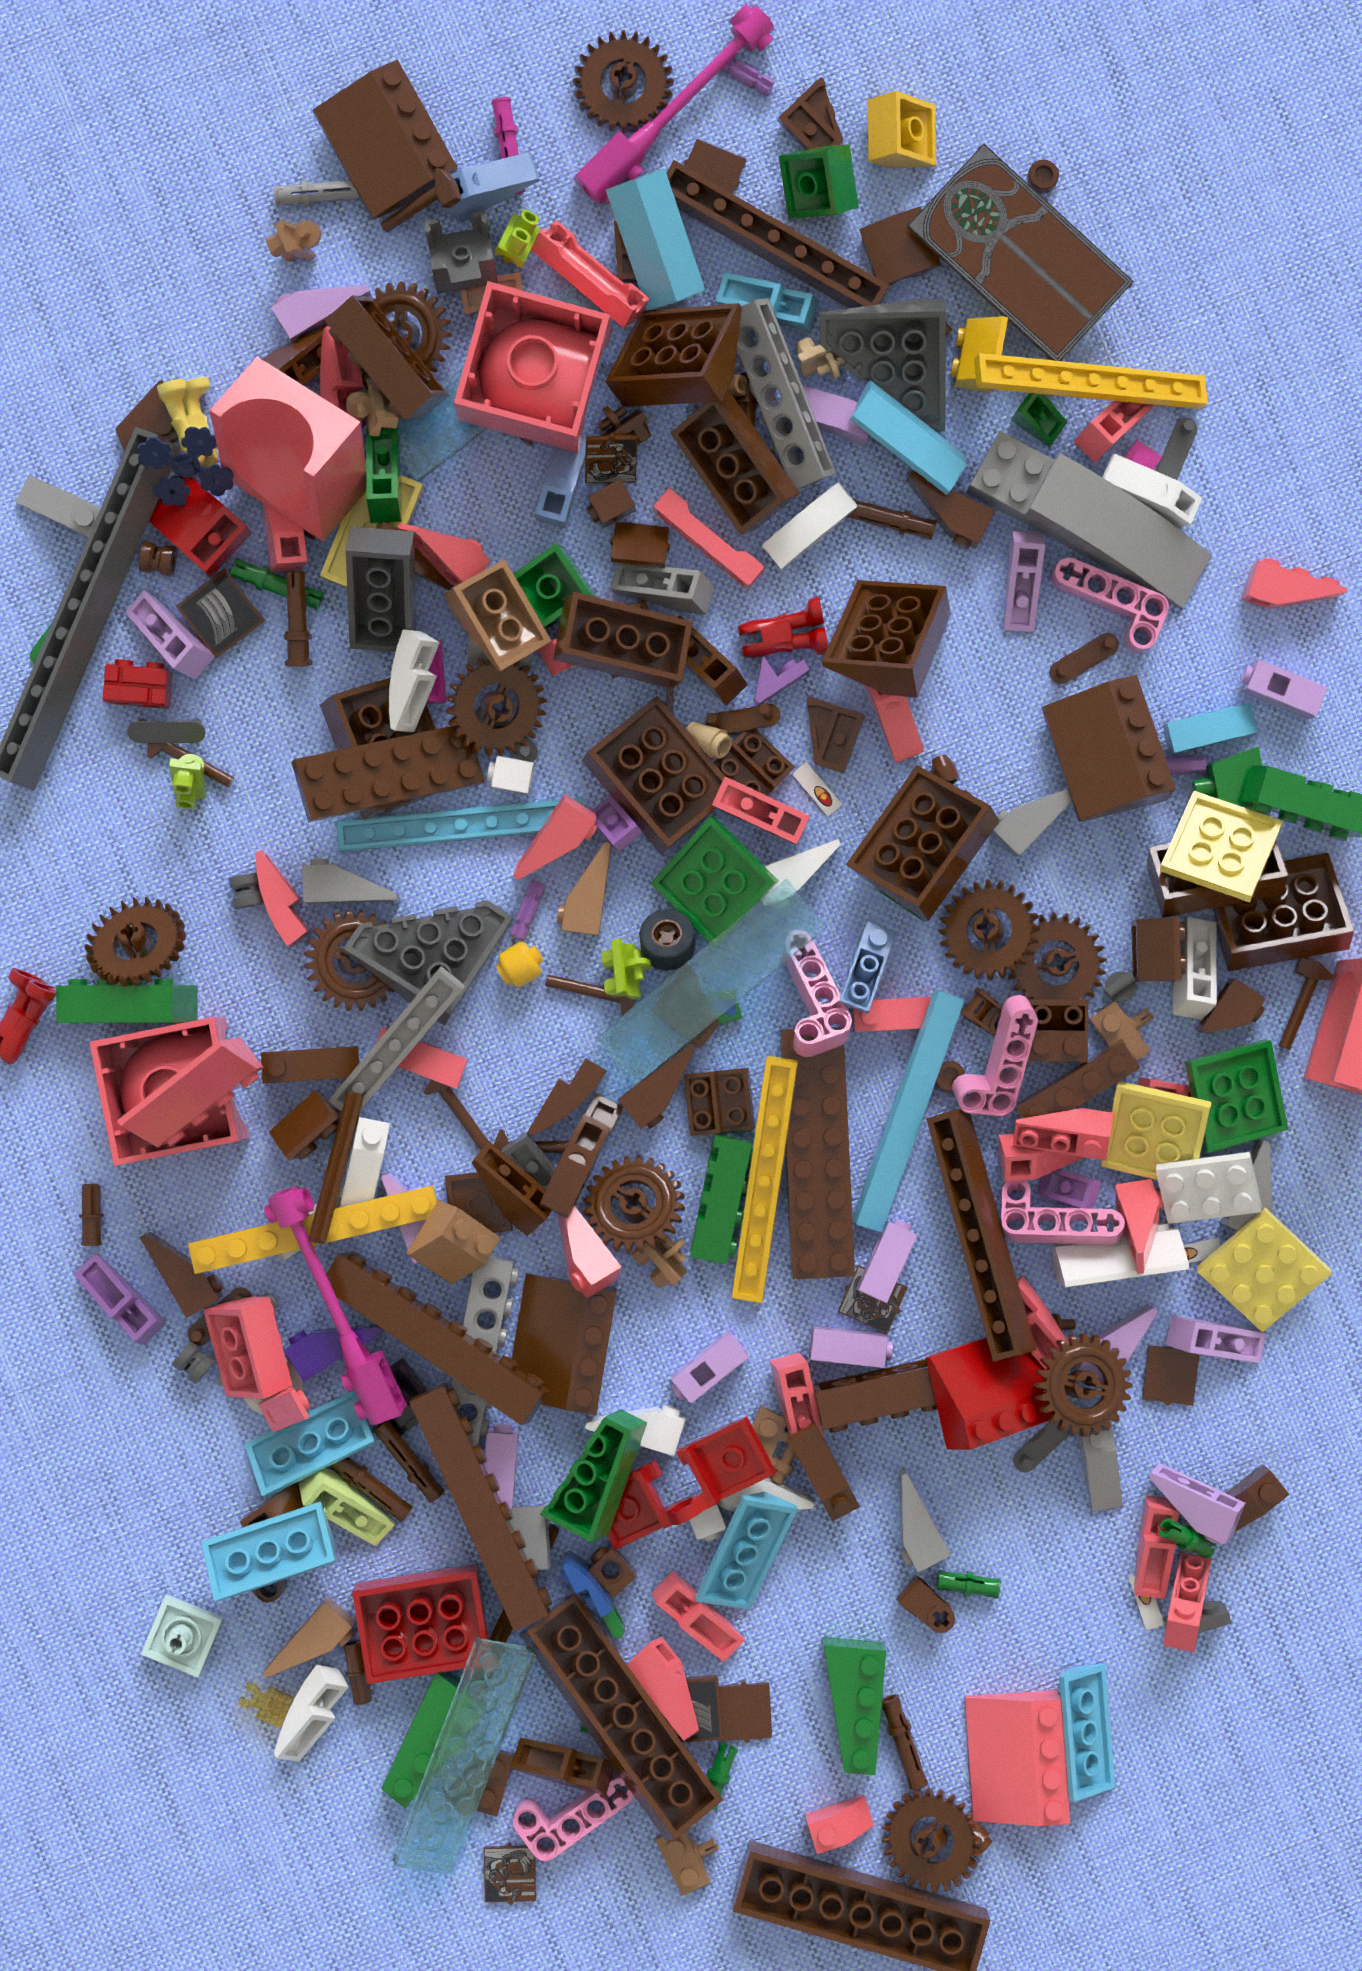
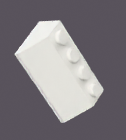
M1168 1223L1158 1224L1145 1271L1141 1274H1137L1125 1234L1120 1242L1113 1245H1051L1056 1281L1064 1287L1190 1269L1179 1230L1169 1227Z

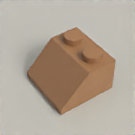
M438 1200L406 1254L448 1283L453 1284L485 1265L500 1237L458 1207Z

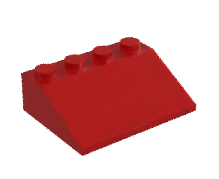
M983 1337L926 1357L947 1450H972L1045 1423L1052 1411L1047 1413L1040 1412L1039 1409L1047 1402L1035 1399V1396L1044 1392L1043 1389L1033 1386L1034 1383L1041 1382L1044 1379L1036 1374L1035 1370L1045 1369L1031 1352L993 1362L987 1337Z
M478 1563L355 1584L352 1594L367 1684L491 1664L484 1595Z

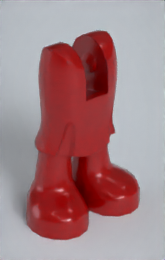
M813 597L809 599L805 609L789 615L783 613L774 618L751 620L737 626L739 636L762 634L763 642L741 647L743 657L757 658L778 652L792 653L793 650L812 649L818 655H825L828 649L825 627L793 635L792 629L824 625L820 598Z
M12 968L8 976L10 982L18 989L16 999L12 1006L8 1005L7 1011L0 1022V1058L7 1064H14L19 1059L32 1030L40 1023L39 1018L48 1005L54 1001L57 993L54 987L46 984V981L17 968Z

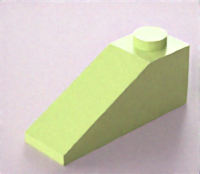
M328 1467L302 1479L299 1483L303 1506L306 1507L321 1502L328 1520L370 1544L377 1546L394 1527L395 1522L356 1487L352 1488L349 1486V1481Z

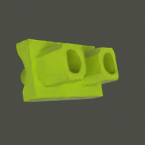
M523 209L520 216L513 213L494 253L500 255L505 262L515 263L516 266L522 268L540 231V228L536 226L540 219L539 216L527 209Z
M186 754L179 760L170 758L169 771L174 795L177 796L175 801L176 807L194 810L197 798L205 799L207 790L203 773L204 762L198 755Z
M620 938L611 940L612 948L601 953L604 968L614 969L615 976L605 980V993L612 997L625 996L632 1000L641 998L640 981L644 980L643 972L651 969V960L641 958V950L636 949V945L623 943Z

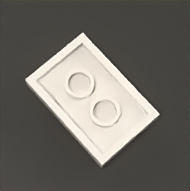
M1250 1152L1156 1164V1175L1168 1224L1260 1213L1262 1211Z

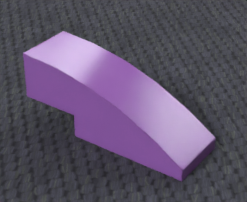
M95 1253L74 1273V1276L111 1319L116 1320L135 1343L145 1345L167 1324L141 1294L98 1253Z

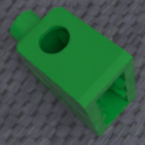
M1254 747L1207 765L1206 772L1208 778L1193 780V791L1244 808H1252L1253 805L1241 800L1251 765L1263 766L1259 747Z

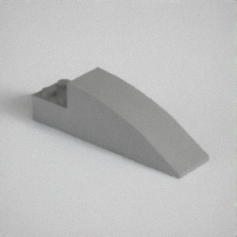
M999 431L966 491L1031 528L1043 532L1044 535L1121 577L1162 594L1169 603L1180 609H1183L1212 556L1211 553L1161 515L1062 453H1059L1056 459L1053 460L1002 431Z

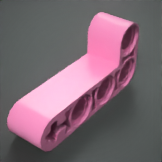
M1064 558L1055 565L1050 576L1055 587L1131 618L1124 638L1125 645L1130 651L1142 653L1154 645L1169 609L1165 596L1074 558ZM1065 568H1069V574L1073 576L1068 580L1063 579L1064 573L1061 572ZM1082 573L1085 574V577L1081 580L1080 585L1077 586L1076 584L1080 580L1078 578L1082 575ZM1092 578L1099 580L1102 584V591L1099 593L1091 591L1088 587V580ZM1118 590H1125L1129 593L1131 598L1129 604L1125 605L1118 601ZM1147 602L1157 604L1159 607L1158 616H1151L1146 612L1145 605ZM1135 630H1142L1146 633L1148 640L1145 645H1140L1134 640Z
M802 930L792 931L785 940L783 959L811 1017L799 1021L796 1025L792 1045L795 1052L800 1056L812 1057L846 1043L852 1019L846 1005L839 1003L840 993L809 933ZM811 972L817 975V977L810 978L805 976V973ZM824 998L829 1000L830 1003L822 1004L817 999ZM837 1024L840 1025L843 1029L834 1030L830 1027V1025ZM810 1035L814 1040L806 1041L801 1036Z
M1014 995L1005 1001L985 1075L963 1074L954 1080L952 1090L960 1108L964 1112L1005 1116L1013 1111L1038 1024L1037 1015L1025 996Z
M1027 1181L1005 1182L1003 1185L1001 1222L1004 1235L1011 1242L1113 1245L1120 1242L1124 1237V1218L1116 1210L1031 1207V1192ZM1014 1190H1021L1025 1193V1196L1020 1200L1009 1198V1194ZM1018 1219L1024 1222V1226L1019 1230H1011L1008 1227L1012 1220ZM1045 1220L1053 1221L1056 1224L1051 1231H1044L1040 1229L1039 1225ZM1076 1221H1083L1087 1224V1228L1081 1232L1072 1230L1070 1226ZM1093 1221L1097 1222V1232H1093ZM1110 1222L1114 1223L1112 1232L1107 1231V1226Z
M614 1771L606 1795L586 1791L551 1818L548 1817L540 1804L535 1800L525 1799L520 1801L514 1812L513 1826L537 1859L550 1861L628 1805L633 1800L634 1795L628 1787L625 1792L621 1788L616 1790L617 1783L621 1786L626 1784L619 1774ZM593 1800H598L605 1807L600 1811H593L588 1807V1804ZM524 1812H531L535 1815L536 1819L531 1823H526L520 1819V1815ZM567 1819H575L579 1826L576 1829L570 1830L563 1825V1822ZM548 1837L553 1840L554 1844L549 1848H544L539 1845L538 1840Z

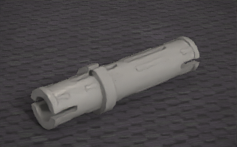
M308 180L301 181V184L274 186L276 206L303 203L304 206H310L312 202L360 198L351 180L308 183ZM351 189L350 191H339V192H326V193H324V191H330V190ZM318 192L314 194L292 195L293 193Z

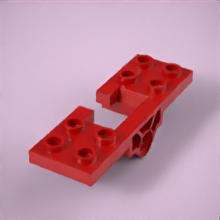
M745 1416L676 1451L683 1466L689 1465L702 1489L664 1507L651 1481L663 1474L656 1460L631 1471L610 1532L607 1535L614 1550L661 1528L665 1529L672 1525L685 1523L706 1509L716 1505L720 1500L773 1476L776 1470L748 1417Z

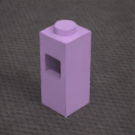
M1262 660L1255 661L1251 666L1247 665L1240 679V682L1244 683L1241 692L1307 719L1317 716L1328 688Z
M895 1219L894 1224L891 1222L885 1223L856 1290L882 1302H888L917 1237V1234L911 1232L913 1226L898 1219Z
M812 1325L809 1350L810 1360L885 1368L886 1360L891 1361L893 1342H888L886 1333Z
M728 1329L671 1375V1380L674 1384L670 1387L681 1401L686 1398L692 1404L749 1358L748 1352Z
M494 1424V1428H488L486 1435L485 1455L487 1462L484 1463L488 1474L493 1473L498 1481L500 1490L497 1491L501 1503L506 1501L510 1510H512L519 1430H513V1425Z

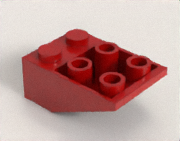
M182 477L185 485L191 489L190 495L187 496L186 504L183 506H176L174 504L166 506L162 503V499L159 498L149 522L211 578L252 532L210 492L203 490L201 484L193 477Z

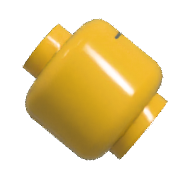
M520 941L499 954V963L496 964V968L508 986L513 984L518 988L523 987L538 978L542 973L540 963L544 959L535 945L530 948L526 943Z

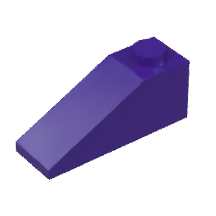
M376 1324L350 1327L363 1345L385 1331ZM337 1328L313 1330L308 1334L302 1330L288 1339L291 1345L287 1346L284 1351L303 1382L343 1358L339 1339L340 1335Z

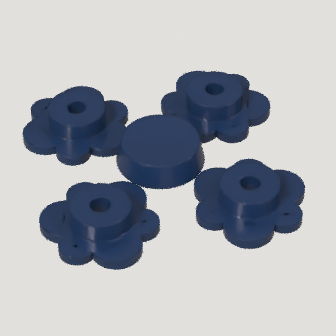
M193 426L188 427L185 430V437L181 440V445L187 448V451L177 453L174 459L173 454L170 452V444L162 443L157 437H149L146 443L138 445V452L140 453L138 461L141 465H151L153 469L159 470L162 468V465H170L172 463V469L178 475L170 479L162 477L159 484L154 487V495L162 499V503L166 506L172 504L183 506L186 504L187 496L190 495L191 489L185 485L182 477L190 478L198 474V478L202 481L201 488L205 491L210 490V493L214 496H222L225 490L233 488V472L231 469L221 468L218 464H212L209 468L200 470L198 457L201 455L211 456L212 449L217 447L215 435L210 434V430L207 427L200 429Z

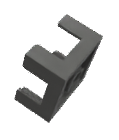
M485 210L470 214L473 229L449 234H442L439 219L424 221L437 294L485 286L487 281L498 283Z

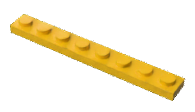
M979 353L974 358L977 388L1203 409L1208 404L1205 376L984 353Z
M767 1056L732 1291V1298L757 1303H762L764 1299L798 1067L797 1060Z
M434 1185L335 1208L325 1243L427 1219L437 1203ZM315 1213L309 1214L308 1217L302 1220L308 1236ZM278 1222L188 1243L195 1274L300 1249L291 1227L280 1228ZM312 1242L313 1246L320 1245L318 1243Z

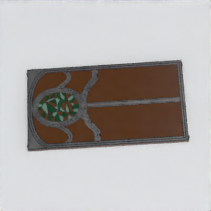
M985 144L978 147L971 158L907 225V228L1002 316L1008 317V321L1053 361H1063V358L1122 294L1132 287L1134 282Z

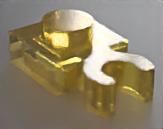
M247 1682L245 1689L251 1691L254 1698L248 1700L240 1697L238 1704L243 1708H258L256 1718L281 1729L295 1697L269 1686L265 1694L261 1692L260 1687L256 1683Z

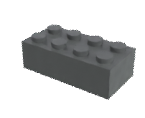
M350 527L346 546L350 649L396 652L402 630L416 631L414 531Z

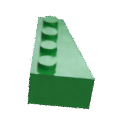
M1251 765L1241 800L1253 805L1251 810L1266 815L1274 812L1278 814L1277 819L1287 823L1296 824V821L1303 822V828L1319 833L1322 832V829L1329 831L1328 837L1336 840L1347 841L1348 837L1362 838V794L1352 791L1333 790V785L1308 780L1306 784V777L1271 766Z
M68 979V985H56V1023H184L198 1020V985H174V979H154V985H145V980L143 979L138 986H134L131 981L127 987L111 985L108 980L97 979V985H87V979Z
M720 1134L713 1135L690 1257L727 1264L728 1257L734 1258L737 1240L732 1239L734 1227L740 1228L743 1209H739L741 1196L746 1197L749 1179L745 1178L747 1166H751L753 1153L750 1140Z
M622 1409L605 1416L585 1445V1450L579 1459L571 1466L570 1473L564 1482L558 1486L553 1494L554 1497L544 1507L540 1515L591 1543L608 1535L647 1422Z
M822 1637L844 1773L876 1775L886 1660L885 1645L883 1642Z
M450 1671L435 1673L389 1768L381 1789L403 1808H406L483 1715L487 1702L479 1695L467 1690V1685Z

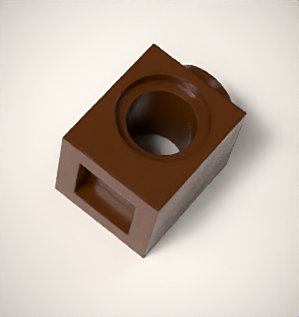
M612 1544L606 1549L601 1546L589 1558L592 1562L589 1564L588 1571L613 1598L637 1577V1570L618 1549L614 1550ZM606 1562H615L620 1568L619 1571L614 1575L606 1574L602 1569Z

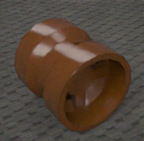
M144 541L139 555V571L146 573L158 571L163 576L172 577L176 566L177 548L170 545L158 547L153 542Z

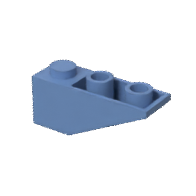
M527 152L463 168L451 174L450 176L458 185L461 201L451 208L443 207V210L460 223H463L471 218L470 214L472 212L487 210L540 181L531 153Z
M582 437L579 453L555 447L535 511L536 521L566 529L585 461V437Z
M867 921L854 950L839 1003L868 1014L896 931Z

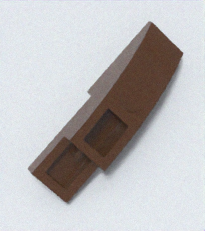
M595 1094L562 1154L542 1197L540 1206L568 1219L623 1111V1106Z

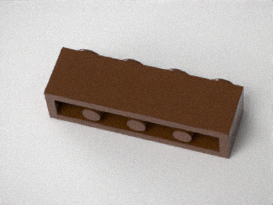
M1120 1039L1089 1058L1088 1062L1081 1063L1018 1102L1016 1109L1022 1118L1073 1110L1140 1069L1139 1064L1123 1039Z

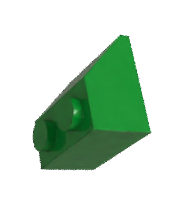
M850 144L824 146L779 155L788 219L838 215L859 207Z
M555 543L513 573L545 629L560 622L564 599L572 592L597 597L564 546Z

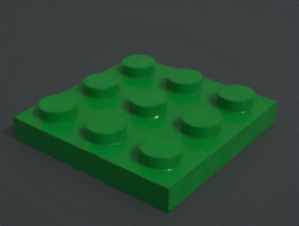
M711 816L650 884L677 911L687 916L693 927L714 948H717L779 880L714 816Z
M1264 1039L1185 1061L1191 1097L1211 1102L1202 1152L1211 1153L1289 1130L1271 1040Z

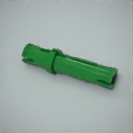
M240 558L235 559L234 564L236 565H233L231 568V577L253 584L255 589L259 591L265 589L287 598V581L285 577L270 572V568L266 566L260 568L242 561ZM305 586L306 606L317 611L320 607L319 603L323 600L324 592Z

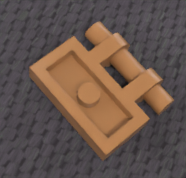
M760 1405L751 1425L776 1469V1473L771 1480L782 1485L786 1476L790 1475L794 1468L792 1463L796 1455L787 1438L790 1436L789 1432L784 1430L786 1427L784 1416ZM779 1440L787 1443L781 1459L773 1455Z

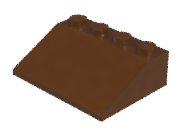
M398 59L370 71L313 109L314 116L372 220L409 204L435 186L436 168L446 170L450 175L458 170L455 161Z
M734 303L643 311L642 315L636 320L605 383L623 407L722 402L734 377L742 312L741 305Z
M857 580L822 660L823 667L886 695L918 697L951 615L947 587Z
M1137 675L1105 682L1041 708L1079 822L1164 802L1175 791L1176 788Z
M391 677L333 694L320 704L337 750L426 732L436 728L426 704L414 732L394 731L390 728L389 687ZM431 796L360 812L363 819L367 820Z
M658 696L587 751L582 759L586 767L637 824L645 837L661 855L716 809V807L712 806V803L725 777Z
M916 765L848 860L846 866L903 907L929 921L997 826L999 819L991 805Z
M1329 853L1283 861L1288 874L1284 895L1213 908L1220 947L1228 972L1350 949L1354 928Z
M526 1273L512 1360L518 1364V1370L526 1375L531 1373L544 1382L543 1387L549 1390V1393L543 1400L542 1405L597 1415L617 1288L607 1286L586 1299L581 1291H577L572 1286L570 1280Z

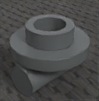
M1130 971L1114 972L1106 979L1104 990L1111 1000L1126 1002L1135 994L1136 979Z

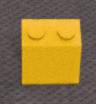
M899 91L868 99L869 162L888 168L937 166L935 104Z
M1008 317L967 319L964 328H958L955 346L960 347L959 358H953L950 376L955 377L953 387L985 393L991 392L992 389L977 388L974 358L979 353L1002 355Z

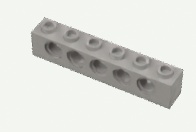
M769 298L753 300L741 306L742 312L737 344L738 360L746 370L750 381V391L757 398L761 409V419L769 429L773 439L772 447L774 452L780 457L785 473L797 490L837 474ZM753 331L758 336L757 344L753 340ZM765 360H766V361L768 362V364H769V372H768V373H767V372L765 371V369H764V362H765ZM776 389L781 395L780 403L775 397ZM787 419L792 423L791 432L787 428ZM799 448L803 451L804 454L803 461L800 460L798 456Z
M490 1255L485 1265L473 1272L463 1326L468 1330L466 1334L475 1340L477 1338L485 1340L493 1347L491 1351L497 1354L498 1347L504 1348L507 1329H502L504 1316L510 1317L513 1299L508 1298L510 1286L516 1287L519 1269L514 1268L515 1260ZM489 1281L498 1282L502 1289L501 1294L496 1297L489 1296L485 1292V1284ZM485 1311L491 1312L495 1316V1324L491 1327L482 1326L479 1322L480 1313ZM453 1378L451 1388L454 1387L459 1396L461 1405L457 1407L460 1413L461 1406L466 1403H471L477 1408L478 1414L473 1418H469L474 1433L470 1435L476 1446L479 1444L480 1438L486 1439L489 1421L484 1420L486 1408L492 1409V1405Z

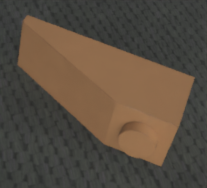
M604 842L566 898L565 906L559 905L557 924H562V931L599 936L612 846L610 842Z
M327 1596L267 1665L263 1674L266 1677H270L328 1653L338 1643L343 1647L355 1633L351 1628L356 1620Z

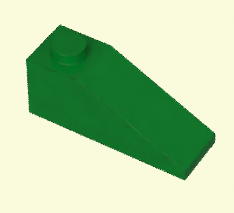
M398 425L396 429L381 427L379 436H371L367 427L366 501L370 523L402 522Z

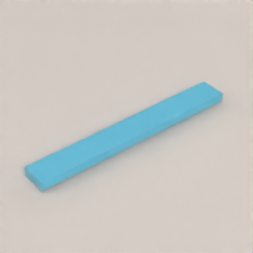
M582 797L572 798L583 805ZM561 799L381 816L367 820L363 818L336 821L339 852L536 834L540 831Z
M936 989L933 991L852 1219L856 1225L879 1232L883 1231L965 999Z

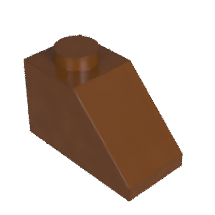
M1229 978L1217 995V1005L1200 1021L1195 1030L1199 1033H1210L1249 1025L1251 1021L1255 1023L1265 1010L1262 1004L1266 998L1236 978Z

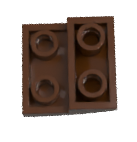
M922 207L892 215L859 229L875 276L889 284V286L908 277L915 278L942 266L940 258L907 228L910 220H913L918 215Z
M757 729L743 731L732 742L727 755L714 761V764L725 777L766 796L795 768Z
M749 1068L684 1074L690 1136L755 1129Z

